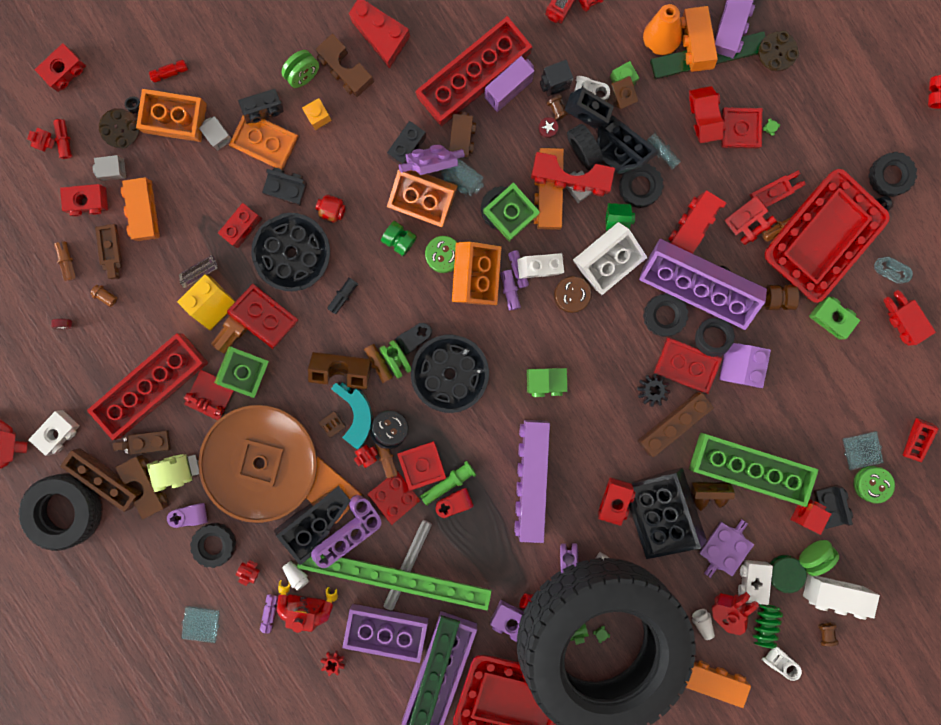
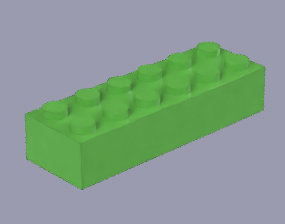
M704 433L699 435L689 470L804 507L808 505L818 473V469Z

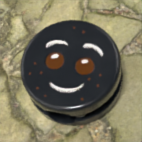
M392 410L379 413L371 425L370 433L372 440L384 449H394L400 446L408 434V423L404 416Z

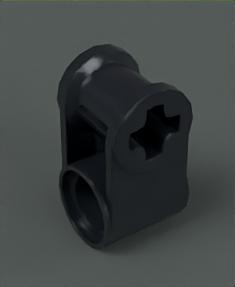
M419 323L394 340L406 356L431 337L432 328L426 323ZM420 327L427 328L426 336H419Z

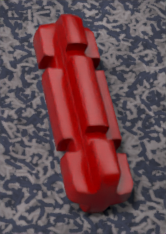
M180 60L176 64L171 63L160 67L158 71L156 69L150 71L149 76L153 82L161 81V78L166 79L177 75L178 72L187 71V64L184 60Z

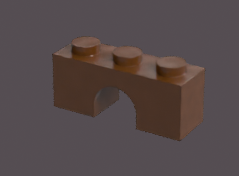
M333 33L315 49L318 54L316 57L323 66L328 65L331 69L330 74L337 81L340 79L344 83L343 88L349 95L353 93L358 97L374 83L373 77L360 63L350 69L341 66V61L348 52L346 47Z
M312 352L308 367V382L328 385L329 379L332 376L343 375L347 378V387L367 390L371 359Z
M140 455L115 468L124 485L137 481L143 486V496L133 502L143 520L169 505L167 503L168 498L164 492H154L147 467L149 461L143 455Z

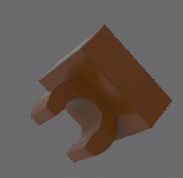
M336 411L318 422L329 438L346 427Z

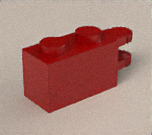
M899 290L894 292V296L899 303L898 307L891 298L886 297L883 299L889 310L887 314L890 317V323L898 329L901 340L908 346L918 345L936 333L916 300L907 301Z

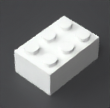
M618 222L574 258L573 261L591 287L603 295L643 262L647 256L631 231Z
M809 574L807 575L803 597L808 599L810 604L816 605L815 608L828 611V608L841 615H847L848 612L854 614V617L864 620L867 617L875 618L880 596L864 586L821 576H811Z

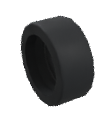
M709 318L702 322L696 331V346L707 356H722L727 353L734 343V330L723 319ZM709 327H716L722 330L726 335L725 344L719 348L709 346L703 338L705 330Z

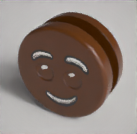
M570 276L558 283L554 291V299L561 310L568 313H576L586 308L589 304L591 289L584 279Z

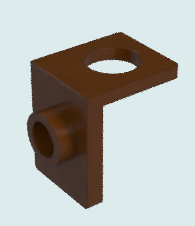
M630 76L611 84L617 100L613 102L615 107L622 109L638 102Z

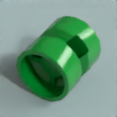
M394 220L380 241L388 247L393 246L394 251L404 257L414 244L417 236L409 230L404 231V227Z

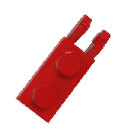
M798 170L751 193L750 197L752 199L757 195L764 205L768 207L795 193V190L805 186L806 183L801 181L795 186H791L789 180L801 174Z

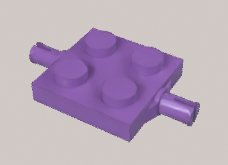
M433 145L425 150L416 149L412 153L406 154L407 163L399 164V171L403 173L412 170L423 175L458 166L457 159L464 157V151L462 149L453 152L448 151L441 145Z
M741 519L737 527L732 528L721 521L699 551V554L710 563L704 574L711 578L716 569L724 570L731 576L734 575L754 546L742 534L748 523Z

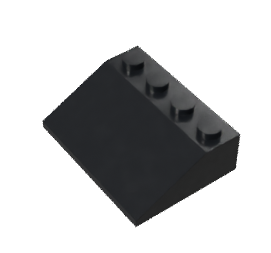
M683 467L630 483L635 491V498L632 503H629V508L646 559L701 549L707 540Z

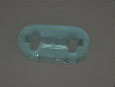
M891 257L879 258L874 265L878 274L899 284L909 282L913 276L910 267ZM887 262L886 266L890 267L891 269L883 270L884 266L881 265V263ZM904 271L905 278L900 279L901 275L897 272Z

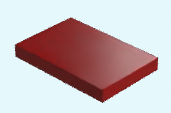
M254 284L227 310L231 317L272 349L298 322L295 316Z
M667 337L653 373L702 393L709 394L722 358L707 356L695 347Z

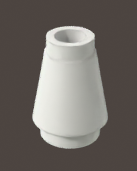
M292 561L282 567L291 587L297 591L309 582L308 575L297 568Z
M705 609L695 611L692 614V622L705 640L714 638L715 634L710 613Z

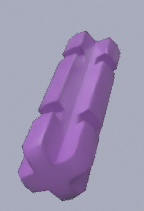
M517 250L512 251L508 256L510 261H512L511 265L515 278L518 279V287H527L529 285L527 278L519 279L517 259L520 258L519 252Z
M268 594L266 597L267 604L264 607L263 622L260 626V631L263 633H270L272 631L273 625L271 623L274 621L275 605H277L278 597L273 594Z

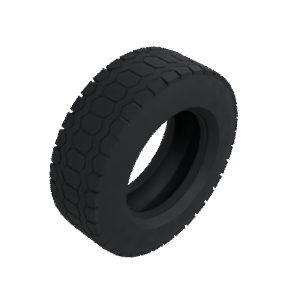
M602 558L590 559V562L588 560L576 563V567L572 564L564 568L563 573L559 571L550 577L551 581L547 580L539 587L541 591L537 590L532 596L531 602H528L524 614H522L517 634V655L520 668L536 703L543 713L556 725H647L648 722L652 725L660 719L659 714L663 717L671 709L670 705H675L680 698L679 694H683L688 685L687 682H689L692 674L691 668L694 667V655H696L694 631L679 601L655 575L637 564L621 559L604 558L603 560ZM624 612L642 620L644 638L641 650L634 662L619 675L604 681L593 682L580 680L565 671L564 660L568 644L576 631L590 619L605 613Z

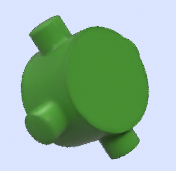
M768 119V123L763 127V131L774 136L775 131L780 128V124L772 121V119Z
M601 626V628L593 631V635H596L599 643L610 638V634L605 630V626Z

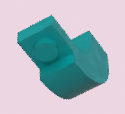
M337 382L331 389L350 404L354 414L353 423L342 438L358 450L370 434L373 422L372 409L368 399L360 389L357 388L351 393V388L347 387V384Z

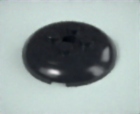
M283 213L267 220L258 229L252 242V261L259 276L270 286L283 291H300L314 285L324 275L330 261V244L324 230L313 219L298 213ZM291 248H295L297 253L293 258L288 257V251Z
M441 335L426 342L416 353L411 367V382L415 393L424 404L440 412L456 413L470 408L482 397L488 385L489 367L485 355L474 342L458 335ZM447 368L455 370L456 375L453 379L445 377L444 373Z

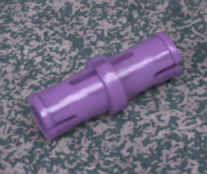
M512 270L500 272L504 287L503 294L506 295L509 311L521 308L517 294L518 287L515 286Z

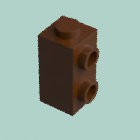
M458 112V114H453L449 151L452 152L462 149L464 151V159H469V153L473 154L474 142L470 141L471 134H475L476 122H473V116H469V113Z

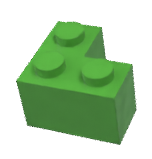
M567 368L527 369V392L532 393L533 397H545V393L551 392V396H563V392H567Z

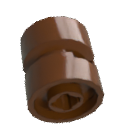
M780 285L766 286L765 308L767 310H780L781 307L783 310L797 309L799 304L798 287L794 285H784L782 288Z

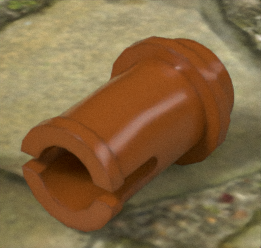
M95 285L90 292L93 295L92 298L99 299L110 308L118 299V297L106 291L102 285Z

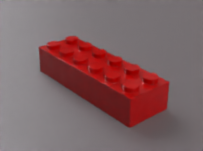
M507 16L418 88L416 96L442 127L453 118V114H458V112L485 92V87L519 57L522 56L525 59L532 51V45Z
M176 333L87 411L112 440L121 439L205 367L208 362L184 334Z

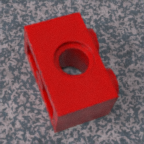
M62 43L34 70L51 88L59 92L65 89L74 77L79 76L86 65L68 46ZM65 66L64 70L59 73V69Z
M100 184L60 187L62 211L69 213L70 216H82V213L89 212L91 215L102 214L101 211L108 210L106 187ZM87 197V203L82 205V199Z
M242 203L218 234L232 246L239 248L262 218Z
M609 478L598 509V518L600 520L619 526L622 525L623 520H627L629 514L628 505L635 498L632 484ZM616 499L622 500L619 505L612 503Z
M809 499L807 507L797 505L790 520L821 535L831 513L825 511L826 506Z

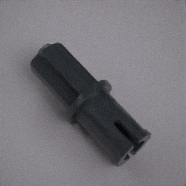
M348 277L342 288L336 291L337 295L327 309L333 314H337L344 303L350 300V295L359 284Z

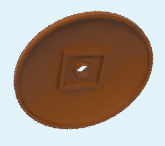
M267 405L241 407L221 417L206 434L199 454L200 479L210 500L227 515L245 522H270L294 511L309 494L317 472L316 450L306 428L289 413ZM256 458L264 459L265 465L263 468H258L255 465Z

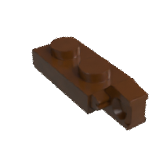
M117 225L96 226L95 231L100 265H102L103 270H107L108 279H120L118 268H122Z
M168 430L128 435L123 437V442L113 443L114 451L125 450V454L130 455L171 450Z

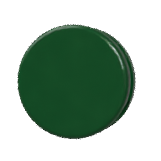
M779 555L770 561L769 564L773 566L771 585L783 593H795L804 586L807 572L799 560L789 555Z

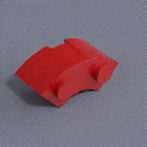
M712 86L689 90L691 114H695L697 125H694V130L698 141L705 143L723 139V131L726 130V124L719 111V93H716Z

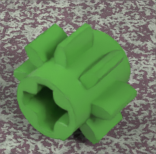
M585 624L576 631L570 640H575L576 645L584 643V637L589 636Z

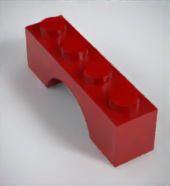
M536 152L531 179H534V182L538 184L549 182L554 183V186L557 188L568 186L573 187V190L577 192H585L587 190L592 191L593 195L604 196L605 194L608 195L611 190L615 168L595 164L588 173L573 176L561 169L556 155Z

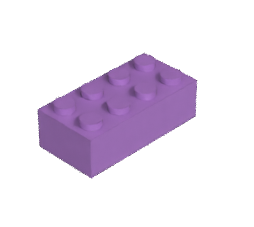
M352 604L342 648L420 663L428 618Z

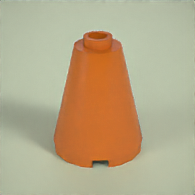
M672 4L664 5L644 29V44L653 53L658 55L671 54L681 44L680 12Z

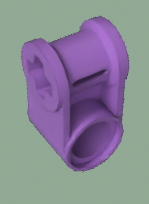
M205 503L194 504L171 511L167 516L168 524L173 528L207 523ZM176 515H177V516H181L182 519H181V520H178V519L175 520V516H176Z

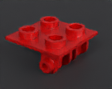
M200 370L190 393L187 392L184 400H186L184 405L218 421L234 390L215 384L216 376Z
M398 471L396 476L385 479L368 493V496L391 525L421 501L413 490L409 491L406 481Z

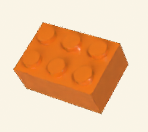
M142 89L136 128L146 134L201 142L202 132L199 128L205 120L207 103L198 97Z
M398 170L387 207L443 227L458 186L428 174L420 175L417 171L410 170L401 173Z
M475 242L456 243L452 302L497 305L501 246Z

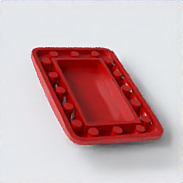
M843 169L833 170L771 242L765 251V259L792 285L798 287V290L810 301L822 302L885 228L890 219L889 213Z
M478 655L473 659L453 718V725H556L543 713L536 703L523 676L519 662L488 655Z

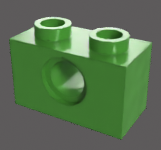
M826 297L817 304L809 317L839 340L847 339L860 320L855 317L856 313L854 311L843 308L838 299ZM834 312L838 314L836 322L832 318Z

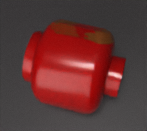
M325 195L323 199H318L316 210H318L319 218L335 223L338 220H342L346 205H344L343 200L340 198Z

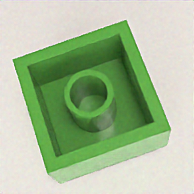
M513 182L484 208L483 213L510 242L539 216L540 211Z
M229 346L214 383L254 398L269 361Z

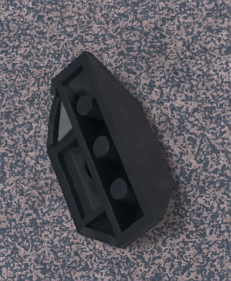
M614 115L610 117L608 124L598 128L597 143L603 155V161L608 166L614 167L618 174L641 168L659 153L655 147Z

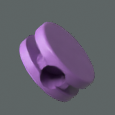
M566 543L561 544V573H563L564 568L572 564L576 567V563L579 562L577 543H572V550H567Z

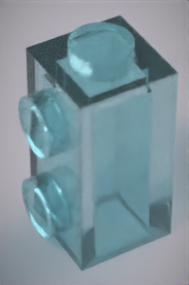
M459 158L457 159L458 166L440 170L443 174L441 177L449 183L454 182L458 185L457 189L464 195L468 193L472 196L474 192L478 194L484 186L482 183L483 177Z

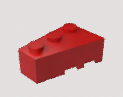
M357 0L349 12L351 22L390 69L410 38L409 29L365 0Z
M707 190L697 198L694 196L688 205L690 210L687 214L684 213L678 221L680 226L677 231L673 230L669 235V243L693 254L705 236V232L710 224H713L716 220V214L720 208H724L726 202Z

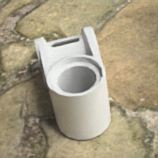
M584 76L576 77L577 83L574 91L582 86L595 95L597 91H603L606 96L602 99L608 100L610 88L607 84Z
M778 647L771 649L766 657H762V660L775 671L777 670L789 680H798L802 674L801 667ZM791 665L794 666L793 671L787 673V668Z

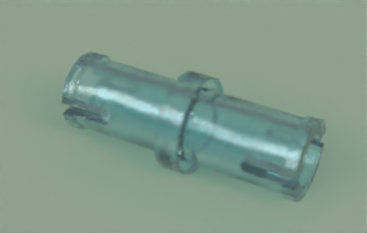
M656 132L646 140L659 151L657 156L662 157L671 169L681 162L671 151L670 145H666Z

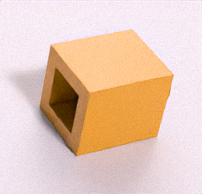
M319 98L302 107L315 130L332 121Z

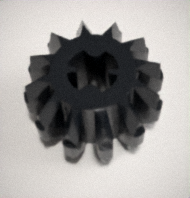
M653 374L651 379L649 375H645L647 382L644 380L639 381L643 387H637L638 391H642L638 398L645 397L642 402L643 404L649 402V405L654 407L655 401L660 406L662 405L661 399L668 400L664 394L670 393V390H665V387L669 386V382L662 384L664 381L663 376L658 378L657 374ZM656 386L657 388L655 390H657V393L650 394V392H652L651 390H649L650 387Z

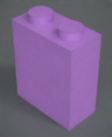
M521 56L485 87V99L497 112L532 82L534 75L533 64Z

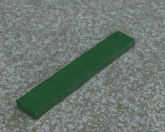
M765 32L743 36L741 38V41H744L742 49L733 58L717 53L718 60L716 65L757 55L759 46L766 37ZM687 50L651 59L654 79L691 71L690 65L686 64Z
M442 615L440 617L409 725H430L459 628V620Z

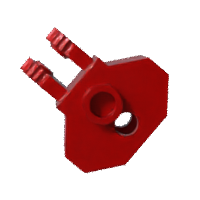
M747 592L740 596L720 593L715 597V605L712 606L713 619L726 632L742 635L747 629L748 615L758 609L759 603L753 601L747 605L746 602L750 598Z

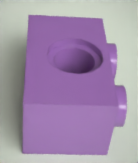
M500 600L490 619V625L493 626L492 629L501 634L505 632L510 635L509 637L517 642L518 627L524 611ZM510 619H514L517 621V624L510 627L507 625V622Z

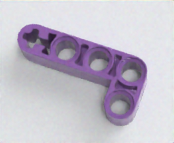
M355 495L350 499L349 507L355 518L313 549L311 557L319 567H329L380 528L381 519L364 497ZM363 501L362 508L357 510V504ZM373 517V522L367 525V520ZM354 529H358L357 534L351 537V532ZM338 541H342V545L335 549V544Z

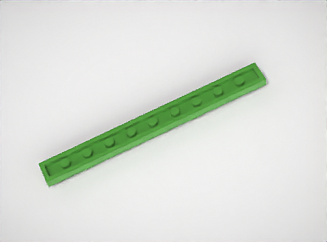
M310 557L301 565L298 564L297 567L303 570L487 611L492 593L491 589L341 557L327 568L319 567Z

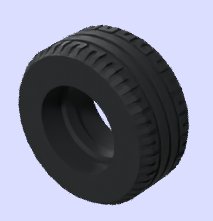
M70 473L45 477L36 481L25 491L19 505V523L26 537L36 546L51 551L66 550L84 542L96 531L102 516L101 499H99L100 496L97 492ZM54 494H61L67 497L74 506L75 519L72 526L68 529H61L55 526L49 519L47 505Z

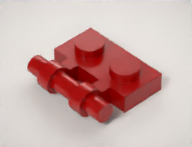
M756 195L724 221L735 235L742 231L746 234L740 239L746 245L750 241H755L757 236L765 230H770L772 225L777 222V219L773 215L767 220L764 218L763 215L769 210ZM758 220L760 225L751 230L748 226Z

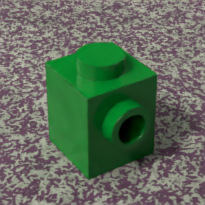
M608 203L605 216L606 231L618 222L630 230L631 224L635 222V213H632L630 204Z

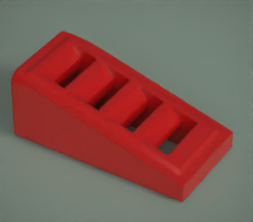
M916 418L903 456L922 463L939 428L933 423ZM919 435L925 436L924 439L919 438ZM918 442V443H921L922 445H921V447H920V446L915 445V443ZM912 449L918 450L919 454L911 452Z

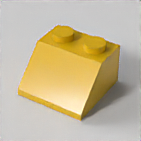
M205 274L177 302L190 316L211 331L228 314L227 310L236 301L211 276Z

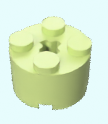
M186 454L167 457L159 461V463L157 460L147 464L154 492L164 490L168 486H172V488L180 487L184 483L192 481Z

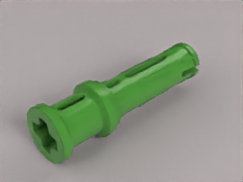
M468 461L464 462L465 465L456 471L452 470L449 477L420 495L423 498V502L428 506L456 485L461 486L471 476L475 477L476 473Z

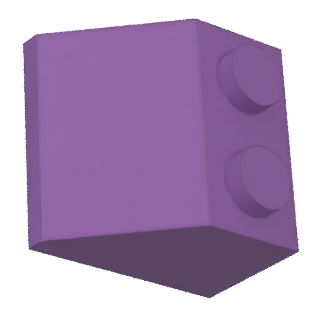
M733 343L727 353L724 354L719 380L763 388L771 350Z

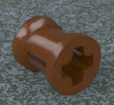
M561 94L546 103L547 106L551 107L556 121L569 114L564 111L566 106Z
M826 622L818 624V628L821 629L822 640L820 643L822 646L830 647L839 644V641L836 639L835 628L837 626L835 623Z

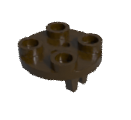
M787 31L770 33L762 40L758 55L761 63L766 68L772 71H783L794 64L799 56V51L793 37Z
M114 108L107 111L99 122L101 138L108 145L115 148H127L138 136L139 130L136 128L137 119L131 112L125 109Z

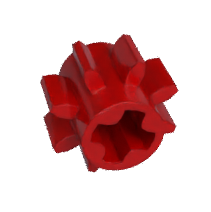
M37 128L36 132L30 131L27 140L31 141V147L43 152L46 151V148L52 149L55 142L51 139L52 133Z
M366 444L355 451L357 457L354 458V461L358 467L363 464L367 468L377 461L375 456L378 452L374 446L369 448Z
M251 560L247 564L242 562L236 573V576L240 578L238 582L245 586L249 582L254 584L260 573V570L256 568L258 564Z
M337 650L332 654L328 651L326 653L327 658L321 659V663L324 664L321 670H326L328 676L333 673L338 676L340 673L339 668L344 669L345 664L341 663L344 656L340 657ZM330 661H331L332 663L336 662L337 664H336V666H335L334 664H331V665H330L329 662H330Z

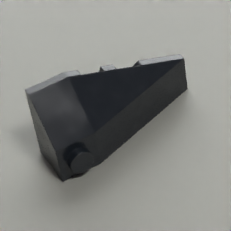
M338 485L283 522L274 530L275 535L297 563L301 565L311 557L313 549L327 537L330 529L340 518L351 500Z

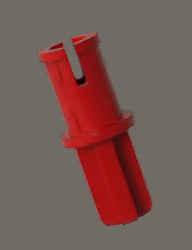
M55 119L53 122L56 135L54 141L57 142L59 159L72 158L69 143L71 138L68 137L65 120Z

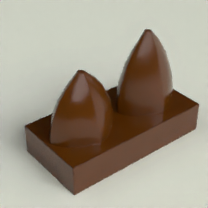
M692 482L691 490L694 495V501L700 511L708 505L710 499H714L716 505L722 508L730 499L735 497V491L731 483Z

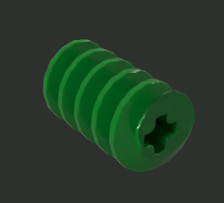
M759 604V607L764 610L757 612L758 615L762 616V619H756V622L761 625L754 627L759 634H753V637L757 639V642L753 643L766 648H776L777 643L774 641H777L779 637L775 633L780 632V628L777 625L782 623L778 619L783 617V613L779 611L782 609L773 605Z

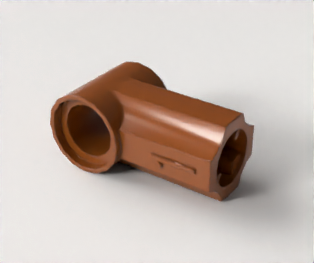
M231 316L224 322V328L211 343L213 347L223 354H226L228 347H231L248 330Z

